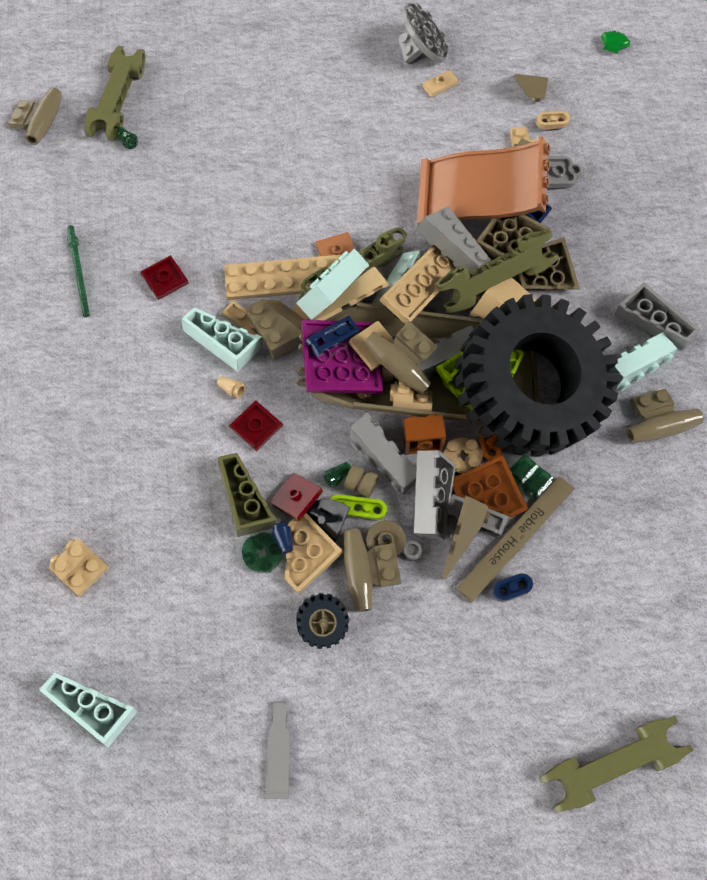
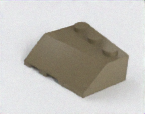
M524 214L493 218L476 242L488 257L494 260L518 248V238L528 233L545 229L550 230V228Z
M565 237L543 245L542 254L554 252L559 257L546 270L531 276L527 275L525 271L515 275L524 289L580 290Z
M262 299L246 307L249 321L257 334L262 336V342L274 360L297 349L298 345L302 344L299 340V335L302 333L301 322L304 319L281 301Z

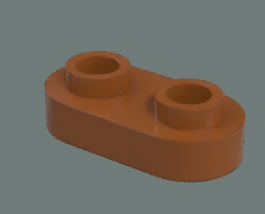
M478 433L483 459L489 462L500 457L502 449L494 445L498 436L494 433L490 435V438L485 439ZM488 452H493L495 455L490 456Z

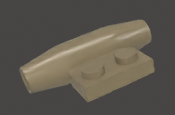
M54 87L50 88L38 104L32 100H19L8 121L9 127L15 129H25L28 127L25 138L30 144L37 145L49 131L58 113L62 98L61 91Z
M410 321L395 335L394 343H391L374 331L364 341L365 346L377 361L402 383L420 394L429 387L431 382L417 364L424 362L438 346Z
M665 388L631 398L630 403L637 416L644 420L627 428L626 434L632 443L654 441L683 433L703 423L704 417L699 409L674 411L675 403Z
M360 529L344 531V563L348 589L355 611L372 610V584L379 587L401 584L395 543L375 546L367 552Z

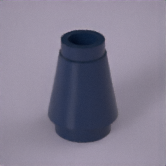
M287 522L274 525L272 527V535L282 554L292 552L294 549L291 527L288 526Z

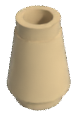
M224 376L219 377L217 381V386L232 398H240L245 392L246 387L242 381Z

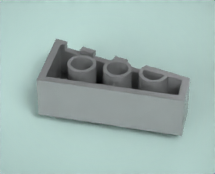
M449 206L424 217L415 229L419 235L422 233L427 238V242L431 246L434 244L441 250L440 254L442 256L450 258L456 268L467 267L470 272L492 261Z

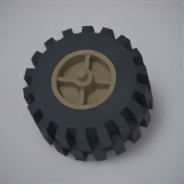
M313 594L309 599H305L298 608L296 616L298 633L302 636L304 642L307 641L309 643V646H317V649H322V647L328 649L333 644L335 646L339 644V640H343L345 632H348V613L344 604L337 597H333L332 594Z

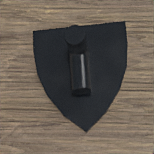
M320 499L316 500L306 513L336 542L351 507L336 500Z

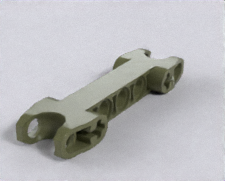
M117 46L110 55L107 66L108 72L111 75L98 107H90L87 111L84 126L86 137L91 138L97 131L106 129L108 141H114L121 132L124 124V115L120 111L133 78H141L144 73L146 60L144 49H138L132 56H125L123 46Z
M394 228L386 231L377 237L375 243L358 252L369 264L365 270L374 266L384 267L401 255L403 251L401 244L405 242L408 235L403 228ZM399 233L403 238L396 241L393 238V234ZM321 268L304 279L300 286L303 292L299 300L311 289L310 286L308 289L305 287L307 283L312 284L317 278L321 280L319 276L327 269L329 271L331 269Z
M545 229L528 233L518 238V248L470 272L467 267H459L447 273L435 283L436 289L439 291L454 290L452 298L443 305L444 311L452 313L468 309L478 303L477 294L524 271L527 275L531 276L546 270L559 259L558 254L554 252L542 254L544 243L553 236L552 231Z
M676 716L655 720L636 728L639 740L585 765L580 766L575 756L556 764L552 769L540 776L541 783L556 779L565 786V798L553 807L555 813L582 808L596 801L591 789L652 762L656 771H661L677 764L682 758L694 751L691 745L676 748L667 741V730L678 722Z

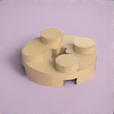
M456 438L449 441L444 450V455L456 464V475L480 466L482 462V450L474 439ZM465 453L468 457L462 461L457 455Z

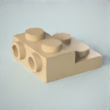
M400 380L395 381V384H391L390 402H393V407L432 411V391L426 389L420 394Z
M77 538L76 540H70L66 544V550L61 555L56 554L50 560L51 565L48 568L80 597L110 567Z

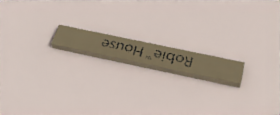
M559 476L461 582L456 590L472 603L575 488Z

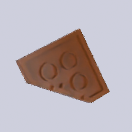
M503 455L454 477L453 489L456 496L464 499L465 496L471 497L488 505L489 509L509 517L528 510Z

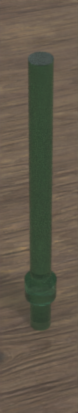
M69 225L67 227L69 235L67 240L69 247H71L83 317H89L90 312L78 251L79 241L75 234L74 226Z

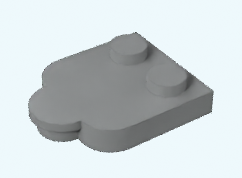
M547 156L550 169L547 171L549 179L548 188H570L575 184L576 180L580 179L582 169L579 165L574 164L571 158L567 156Z

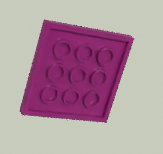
M302 320L301 331L306 393H382L380 366L371 371L348 343L350 339L328 350L318 358L313 354L314 350L305 343L309 337L338 321ZM375 322L354 323L360 329V333ZM321 340L317 342L320 346L323 345Z

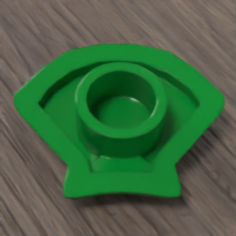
M608 31L601 35L604 43L603 50L618 54L619 50L630 46L628 37L619 31Z

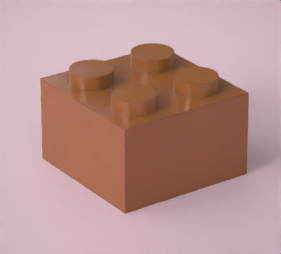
M430 414L419 418L417 416H410L404 419L402 436L405 455L417 454V451H443L446 439L443 415Z

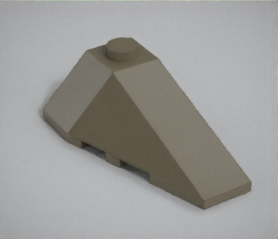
M465 496L442 574L443 579L447 578L481 529L483 523L487 524L490 512L487 511L488 505L468 496Z

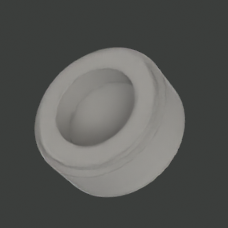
M415 540L407 541L402 551L403 556L409 561H417L422 556V545Z

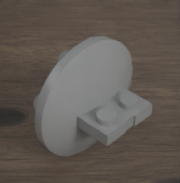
M407 3L402 8V18L407 31L398 38L405 62L410 64L422 53L435 62H442L447 58L449 46L444 40L446 38L444 32L438 29L432 20L431 13L429 11L425 12L419 3Z

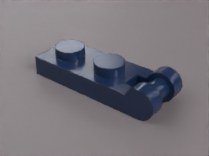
M347 316L312 335L305 343L314 350L313 354L318 358L328 350L357 335L360 329L351 317ZM320 340L323 343L321 346L317 343Z

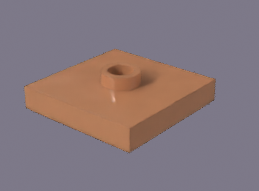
M349 232L315 242L320 256L342 255L345 251L350 253L355 248Z

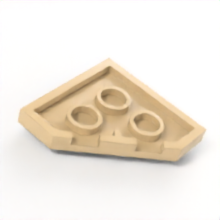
M305 513L300 521L293 519L288 523V526L291 527L294 550L286 553L287 566L284 579L299 595L343 553L339 546L307 513Z

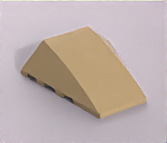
M375 266L361 273L314 320H326L341 312L342 308L356 304L376 291L389 286V284Z
M511 277L487 289L470 315L474 317L478 315L485 318L496 306L500 308L505 301L514 298L517 302L523 295L530 293Z

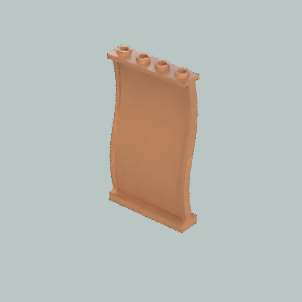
M541 136L538 141L511 148L454 153L432 160L428 158L421 159L417 224L419 225L424 217L448 206L460 221L512 217L536 211L546 212V205L549 202L548 194L546 193V188L549 187L547 171L550 169L549 160L547 159V155L550 154L549 143H546L544 137Z

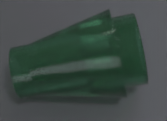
M124 127L117 129V135L125 148L134 149L138 145V138L135 134Z
M345 461L338 466L326 470L323 475L324 481L331 488L338 486L348 475L351 465Z

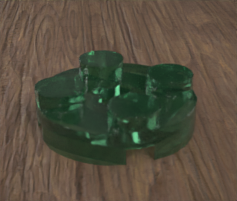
M262 532L250 536L244 542L242 556L244 563L251 571L267 574L279 565L282 559V551L273 535ZM265 548L267 555L260 558L257 551Z

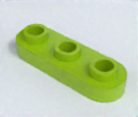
M334 495L330 498L351 507L347 517L378 521L382 520L387 514V505L379 499L347 495ZM356 506L361 507V510L355 511L354 508ZM374 509H380L381 512L376 514Z

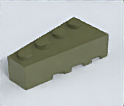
M238 453L218 457V467L237 537L271 529L276 525L277 520L258 491L255 482L251 479Z

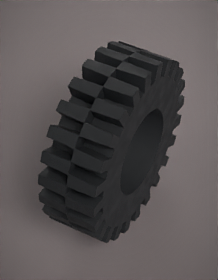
M532 294L523 295L517 302L514 298L505 301L500 308L496 306L469 334L468 339L461 346L460 351L463 354L457 359L455 369L462 371L455 378V387L465 388V391L459 396V403L461 407L471 404L473 410L466 416L468 421L472 424L481 419L485 425L478 433L485 439L495 433L498 438L494 445L500 449L513 444L512 453L520 456L530 450L531 457H540L548 452L550 455L558 453L597 431L602 426L600 422L607 419L612 412L608 406L617 401L618 392L610 389L620 383V374L607 371L614 367L618 360L616 354L603 356L602 353L611 345L608 336L596 341L593 334L601 326L595 320L586 327L581 324L587 312L580 307L570 315L566 314L570 303L567 300L560 299L551 307L550 295L542 294L535 302ZM527 349L538 352L554 365L561 382V393L557 404L536 402L528 398L517 387L510 369L511 355L514 350Z

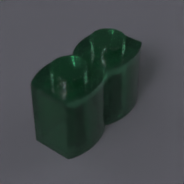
M523 455L510 468L516 484L524 489V493L529 498L538 500L554 481V478L547 471L539 467L526 455Z

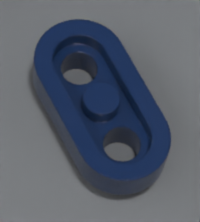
M524 573L500 580L493 587V595L500 602H507L531 591L533 580ZM523 582L525 588H520L518 583ZM504 589L506 595L500 594L499 590Z

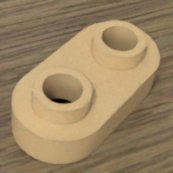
M565 111L542 112L537 116L536 125L543 130L565 128L569 124L570 115Z

